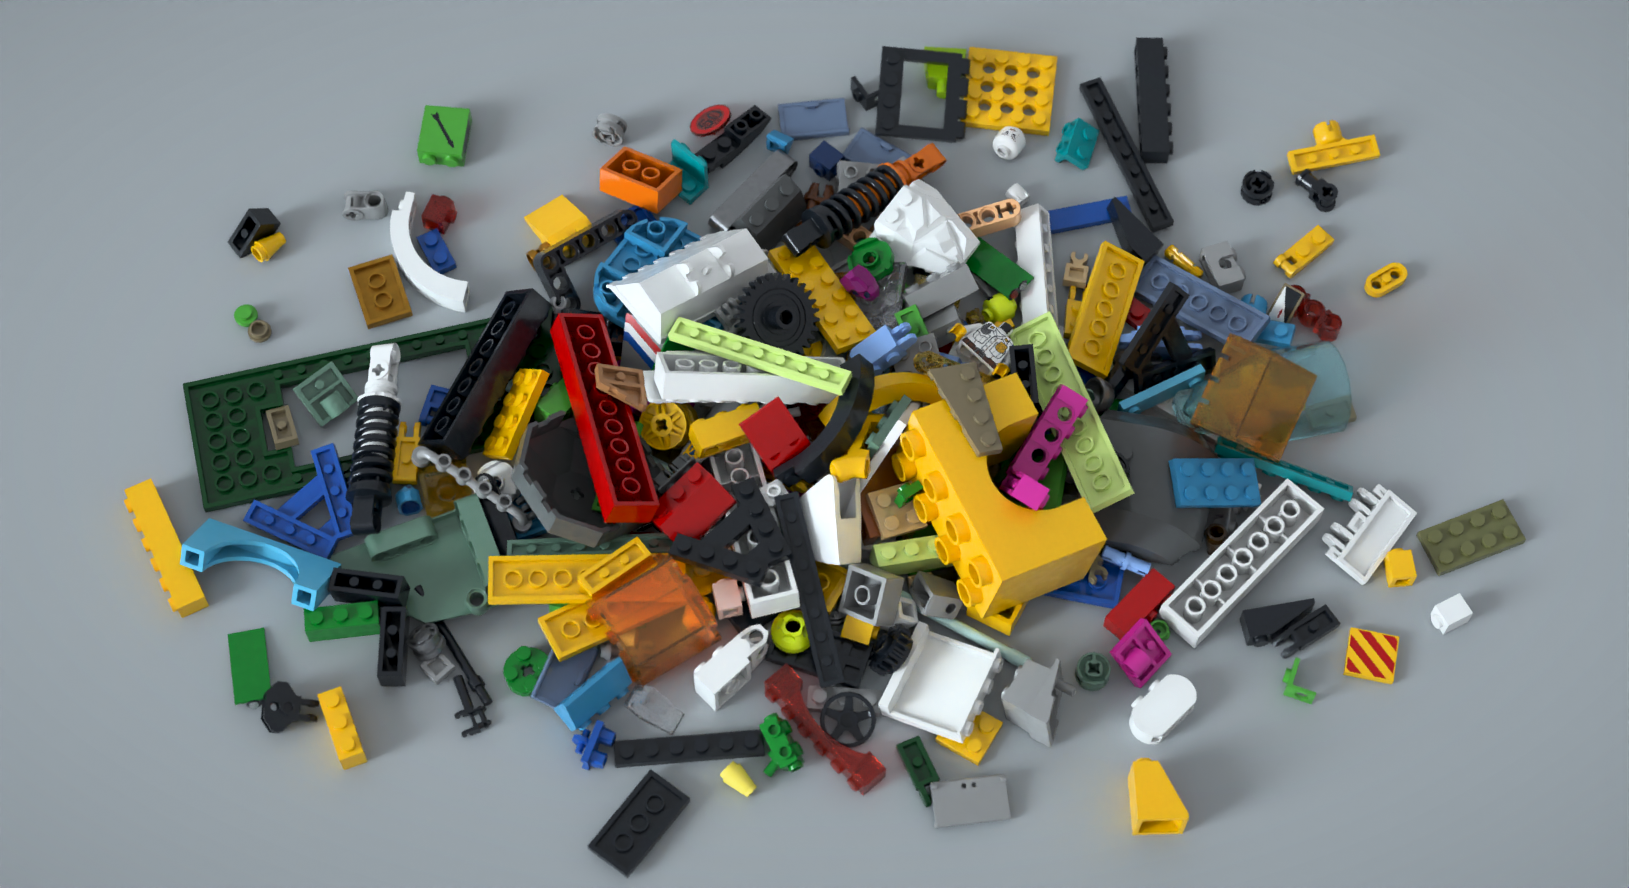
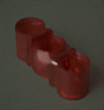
M1291 285L1306 294L1294 317L1298 316V320L1302 325L1314 328L1313 333L1318 334V337L1324 342L1336 340L1342 326L1341 318L1329 309L1326 311L1322 302L1310 299L1311 295L1306 293L1303 287Z

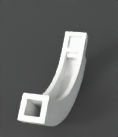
M406 191L404 200L400 201L399 211L392 210L390 219L391 241L397 263L407 281L424 297L442 307L466 313L470 296L468 282L452 279L436 272L419 257L412 245V226L418 203L415 193Z

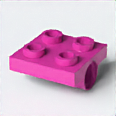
M1140 618L1110 651L1112 657L1137 688H1142L1172 655L1147 619Z

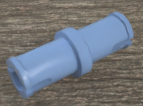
M1105 545L1101 554L1103 560L1120 566L1121 570L1125 571L1127 569L1143 577L1148 574L1151 567L1150 562L1131 556L1132 553L1128 551L1124 553L1108 545Z

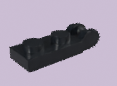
M1325 604L1288 627L1285 632L1272 641L1274 647H1277L1291 638L1294 644L1284 649L1281 653L1282 658L1287 659L1298 650L1301 651L1338 628L1341 623Z

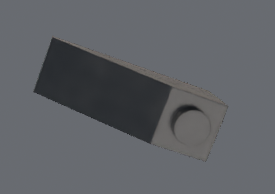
M1114 197L1109 203L1107 211L1121 248L1144 260L1143 266H1145L1160 251L1164 244Z
M1314 598L1243 610L1239 620L1246 646L1262 647L1285 632L1288 627L1308 615L1314 607Z

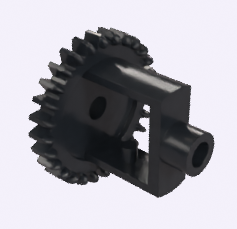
M781 272L758 276L756 280L749 282L750 287L742 289L746 296L739 295L737 297L742 302V305L734 306L740 311L739 314L733 315L734 318L740 320L734 327L742 329L737 335L803 355V348L811 347L807 340H815L811 331H818L819 329L813 325V322L820 321V318L813 316L814 313L819 311V308H812L816 299H808L812 291H804L806 284H798L799 278L794 277L790 279V274L782 275Z

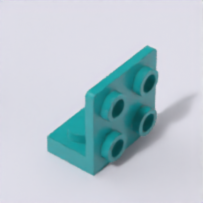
M674 139L671 141L672 161L669 164L682 169V191L678 196L691 205L709 188L707 162L701 156L693 154L685 143H679Z

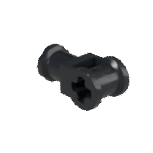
M1310 169L1302 171L1296 178L1295 184L1302 186L1309 192L1308 198L1315 203L1318 210L1322 212L1333 210L1336 204L1335 199L1338 195L1337 187L1326 182L1323 178L1318 180L1311 174L1312 171Z

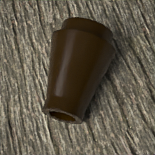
M1212 524L1204 532L1208 555L1211 556L1228 539V532L1221 524Z

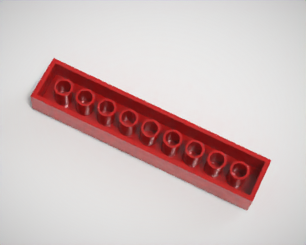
M558 313L550 333L604 522L650 523L660 504L630 405L596 388L594 369L597 363L618 366L603 314Z

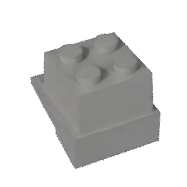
M1056 658L1051 669L1027 659L1024 665H1020L1015 671V679L1011 685H1007L1002 692L1001 698L1005 717L1008 721L1029 732L1030 738L1051 748L1059 722L1056 719L1062 692L1073 697L1077 688L1063 681L1059 659Z

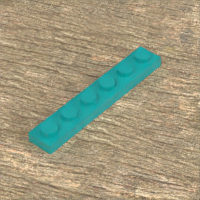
M1219 437L1214 445V452L1220 458H1254L1255 467L1261 469L1268 476L1275 477L1278 475L1285 478V480L1288 478L1295 485L1300 483L1308 486L1307 488L1312 492L1330 494L1332 499L1343 502V500L1350 502L1352 498L1353 486Z

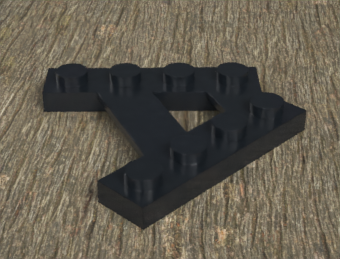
M1170 281L1118 361L1133 372L1134 394H1138L1199 364L1205 369V375L1217 371L1215 349L1208 347L1192 353L1175 318L1190 295ZM1162 339L1172 360L1153 365L1150 356Z
M754 477L731 485V491L739 506L704 538L698 540L677 533L668 552L669 558L757 587H761L770 567L792 559V552ZM751 529L758 545L747 555L728 549Z

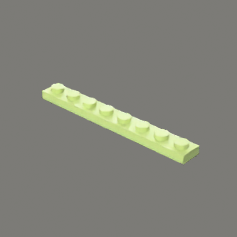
M679 316L668 334L670 341L843 396L852 379V372Z

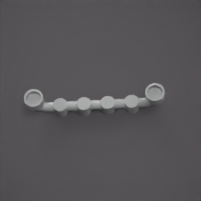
M424 446L416 447L413 450L411 460L415 466L422 468L426 467L430 461L433 462L438 471L448 472L456 478V482L459 485L469 486L476 491V495L479 498H487L495 503L496 508L500 512H508L513 515L512 525L516 533L524 534L530 530L532 520L528 521L527 514L512 504L510 495L497 494L492 490L491 483L486 480L477 481L471 477L472 473L469 468L461 467L459 469L451 463V457L447 454L438 455Z

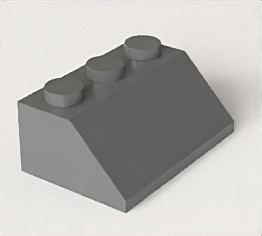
M787 174L782 175L732 225L736 229L747 228L761 249L771 250L781 240L782 236L802 219V213L806 210L807 205L801 189Z

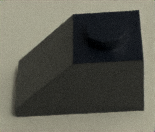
M269 208L248 209L228 240V244L240 258H244L251 253V247L255 241L275 234L281 223Z

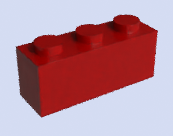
M1152 568L1105 616L1103 626L1121 640L1140 618L1147 619L1151 623L1158 616L1159 613L1157 611L1161 608V605L1173 594L1175 585L1156 569Z

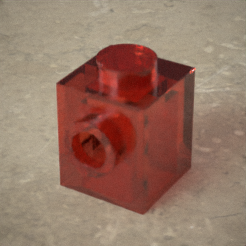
M432 194L421 215L423 226L430 230L437 228L439 233L445 235L450 223L453 224L455 222L457 211L455 210L454 201L450 198Z

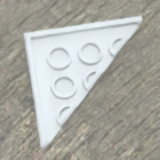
M911 401L870 461L871 471L868 478L860 479V493L907 426L912 412L920 407L922 401Z

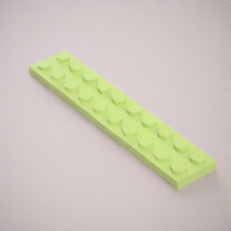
M1049 311L1013 329V333L1009 336L1014 346L1033 344L1038 400L1043 411L1060 384L1067 386L1088 400L1085 404L1088 406L1085 414L1081 419L1077 417L1073 424L1075 429L1069 439L1064 438L1060 444L1062 455L1081 497L1086 499L1090 509L1095 513L1134 494L1051 312ZM1066 407L1060 408L1057 413L1058 418L1061 421L1066 420L1069 416V410ZM1051 428L1054 437H1056L1055 429Z

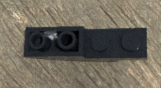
M754 105L726 125L724 133L696 152L695 155L701 156L707 162L708 174L718 166L723 169L757 138L771 121V117Z

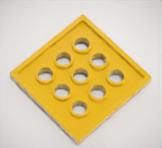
M969 47L970 74L966 76L969 79L968 97L963 98V100L967 101L966 119H961L960 122H965L966 127L998 131L1006 126L1019 128L1025 134L1049 136L1058 56ZM992 67L995 71L993 73H986L983 69ZM1012 69L1015 70L1017 74L1010 76L1007 75L1005 71ZM1029 72H1036L1039 76L1031 78L1027 74ZM987 85L992 87L993 90L985 92L981 87ZM1011 88L1015 92L1013 94H1006L1003 90ZM1032 90L1036 92L1037 95L1034 97H1029L1025 94V92ZM986 104L990 106V109L983 111L979 106ZM1010 107L1013 111L1004 113L1001 111V108ZM1031 109L1035 114L1028 116L1023 111Z

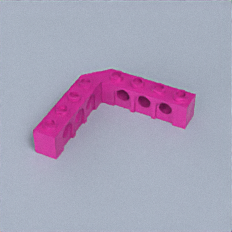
M1063 384L1058 386L1006 471L1008 475L1001 482L999 489L1036 511L1039 507L1043 508L1050 497L1047 494L1050 489L1037 481L1039 479L1042 481L1049 471L1047 465L1050 460H1055L1062 450L1060 444L1064 438L1069 439L1075 429L1073 426L1077 417L1081 419L1088 408L1085 405L1088 401L1086 398ZM1062 407H1066L1069 410V416L1064 421H1061L1057 415L1058 410ZM1048 428H1054L1056 431V437L1052 441H1047L1044 436ZM1040 448L1043 451V458L1038 462H1034L1032 452Z

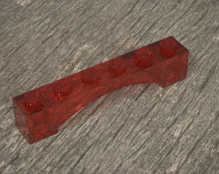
M786 663L764 681L765 696L771 703L776 702L782 708L780 711L788 721L793 720L798 725L797 730L804 738L809 737L813 741L815 750L821 756L826 755L831 761V767L838 774L843 773L848 779L847 783L855 792L859 791L864 796L886 777V768L870 751L864 754L847 748L830 737L816 723L802 698L803 680Z

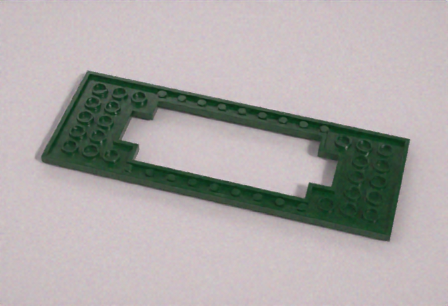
M552 306L548 311L547 319L540 325L536 338L528 346L526 356L515 369L516 373L519 369H541L548 372L549 377L541 393L543 397L548 393L553 383H558L563 378L550 333ZM490 318L183 383L205 512L252 503L254 499L261 501L297 493L318 475L314 463L296 467L292 447L268 451L262 413H266V410L284 406L281 388L300 384L331 361L342 375L368 370L371 359L370 350L373 345L397 343L401 353L400 362L465 348L468 357ZM506 387L501 400L497 401L494 406L493 414L483 425L481 435L475 439L469 455L484 451L485 441L493 431L494 421L503 408V400L508 394ZM534 411L528 424L536 421L534 420ZM352 455L339 457L347 482L351 475Z

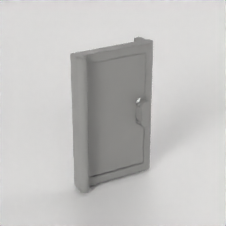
M1005 774L930 782L936 822L934 824L935 828L1011 819Z

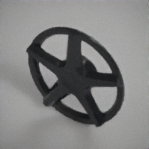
M842 692L832 696L823 706L820 715L821 729L826 738L833 744L844 748L856 747L866 742L872 735L876 724L875 711L871 703L862 695L854 692ZM846 696L843 711L828 708L834 700ZM853 697L863 701L869 710L854 712ZM825 715L838 721V725L831 735L825 727ZM871 718V727L866 736L863 737L857 724L860 721ZM846 730H849L857 742L841 743L837 739Z

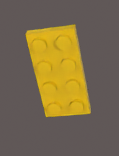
M519 369L514 375L513 385L503 400V408L494 421L493 431L485 441L483 455L492 459L513 460L520 439L526 430L549 377L548 372L541 369Z

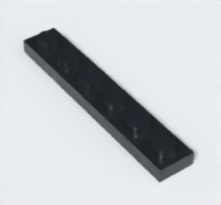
M761 730L614 741L616 768L765 756L763 733Z

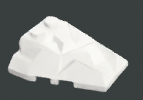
M920 179L913 181L909 186L904 185L876 220L874 224L875 230L869 236V238L873 237L880 241L884 240L889 244L894 253V262L902 263L907 268H912V266L925 269V272L931 274L938 272L939 275L947 271L946 267L954 262L966 263L980 245L977 237L946 202L938 190Z

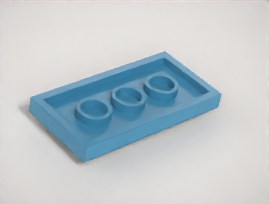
M1174 458L1169 460L1176 508L1258 507L1261 505L1254 458Z

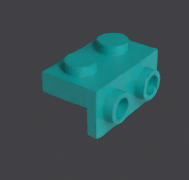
M1077 118L1064 125L1061 141L1056 147L1055 161L1059 163L1066 159L1084 170L1089 166L1099 130L1082 119Z

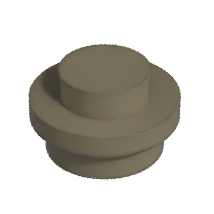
M263 320L252 322L248 328L249 338L257 343L267 341L272 334L270 325Z

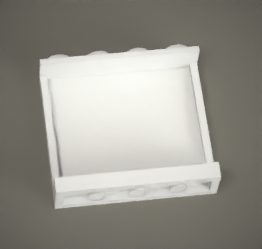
M919 621L911 636L913 646L910 654L902 666L893 673L878 705L881 714L963 744L966 736L969 737L973 731V721L976 715H980L982 712L985 695L990 694L993 688L995 674L999 673L1002 669L1003 659L1000 649L996 648L994 653L951 639L931 632L928 624Z

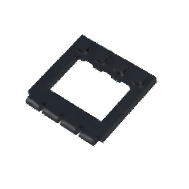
M882 46L875 135L955 143L956 139H965L966 123L959 122L958 119H966L967 101L959 100V97H968L969 79L961 78V76H969L970 59L962 58L963 54ZM904 61L948 66L943 129L899 125Z

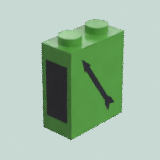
M425 105L417 147L420 163L464 167L472 124L470 109Z

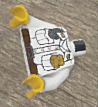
M990 321L985 324L975 323L965 326L956 323L951 328L949 333L957 336L956 342L963 338L956 350L969 362H976L978 370L988 380L994 374L1000 375L1001 378L1008 375L1011 369L1009 346L1013 345L1012 340L1008 338L1013 333V328L1010 324L1003 322L997 328Z

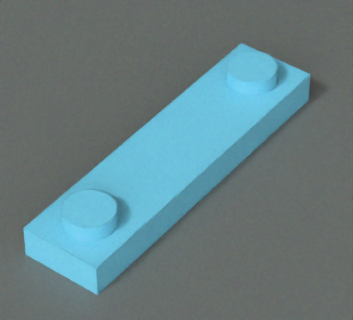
M1199 364L1119 402L1118 411L1140 414L1189 389H1197L1204 383L1206 371Z

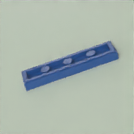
M1127 196L1117 197L1132 213ZM1112 199L1049 210L1051 234L1112 223L1107 211V207Z

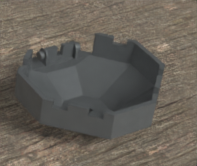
M561 410L549 415L542 422L534 421L528 424L520 439L511 479L548 533L595 548L648 524L605 523L602 513L591 510L596 491L574 416L563 420L566 412ZM640 437L653 480L660 473L664 474L663 470L665 468L661 463H655L650 455L652 452L651 448L644 438ZM575 490L579 491V495L583 496V498L579 497V499L576 500L574 499V495L571 493H574ZM658 491V492H656V494H657V497H658V499H659V498H660V494H659V491Z

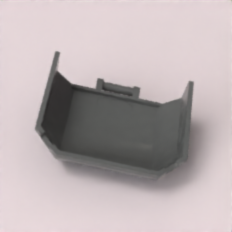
M1107 409L1100 419L1114 450L1122 454L1129 463L1130 475L1128 480L1134 494L1093 513L1107 538L1099 553L1102 554L1105 545H1108L1124 553L1128 551L1132 553L1131 556L1144 561L1174 565L1180 561V557L1190 551L1195 552L1201 548L1211 508H1176L1169 460L1174 458H1218V456L1200 434L1185 425L1160 417ZM1119 459L1123 469L1126 470L1124 463ZM1068 470L1065 482L1075 484L1070 470ZM1080 493L1078 494L1077 500L1082 498Z

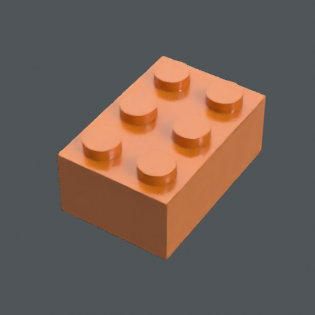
M624 146L600 168V191L658 214L682 191V169Z

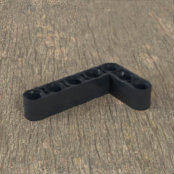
M629 209L616 210L535 255L533 259L534 268L549 298L556 297V306L561 304L562 296L565 299L569 298L571 302L570 309H580V298L564 267L623 235L629 227L638 221L634 211ZM623 214L627 217L626 225L621 223ZM603 225H606L608 228L606 236L601 231ZM585 235L589 239V243L586 247L582 243V239ZM565 246L570 251L567 258L563 255V248ZM546 256L550 260L548 268H545L543 265V260ZM556 277L560 280L558 289L553 284Z

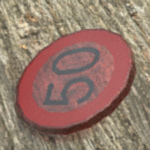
M714 105L702 110L691 121L690 130L692 134L697 137L715 135L730 121L732 114L729 107Z

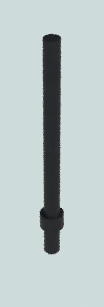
M421 585L414 588L418 594L424 596V590ZM444 620L434 622L469 680L468 685L471 690L477 693L484 706L490 705L493 700L484 687L485 682L480 675L475 673Z

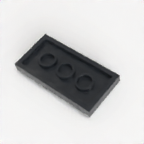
M650 769L589 843L588 849L628 878L688 805L690 797Z

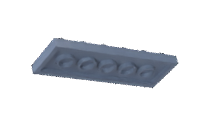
M1154 255L1141 271L1134 293L1135 296L1154 306L1169 281L1176 284L1190 296L1175 318L1243 355L1271 321L1269 315L1157 255Z

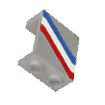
M627 312L620 367L651 371L656 361V354L661 351L664 343L659 345L631 312Z

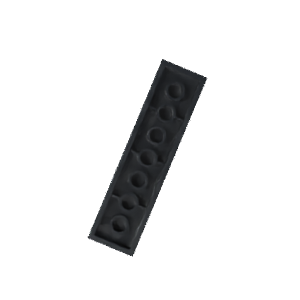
M529 288L505 292L420 439L419 446H424L438 455L447 454L451 457V460H464L470 454L475 439L481 435L483 425L493 414L495 404L503 396L507 383L516 373V367L526 356L528 346L536 338L540 325L548 317V311L552 304L536 290Z

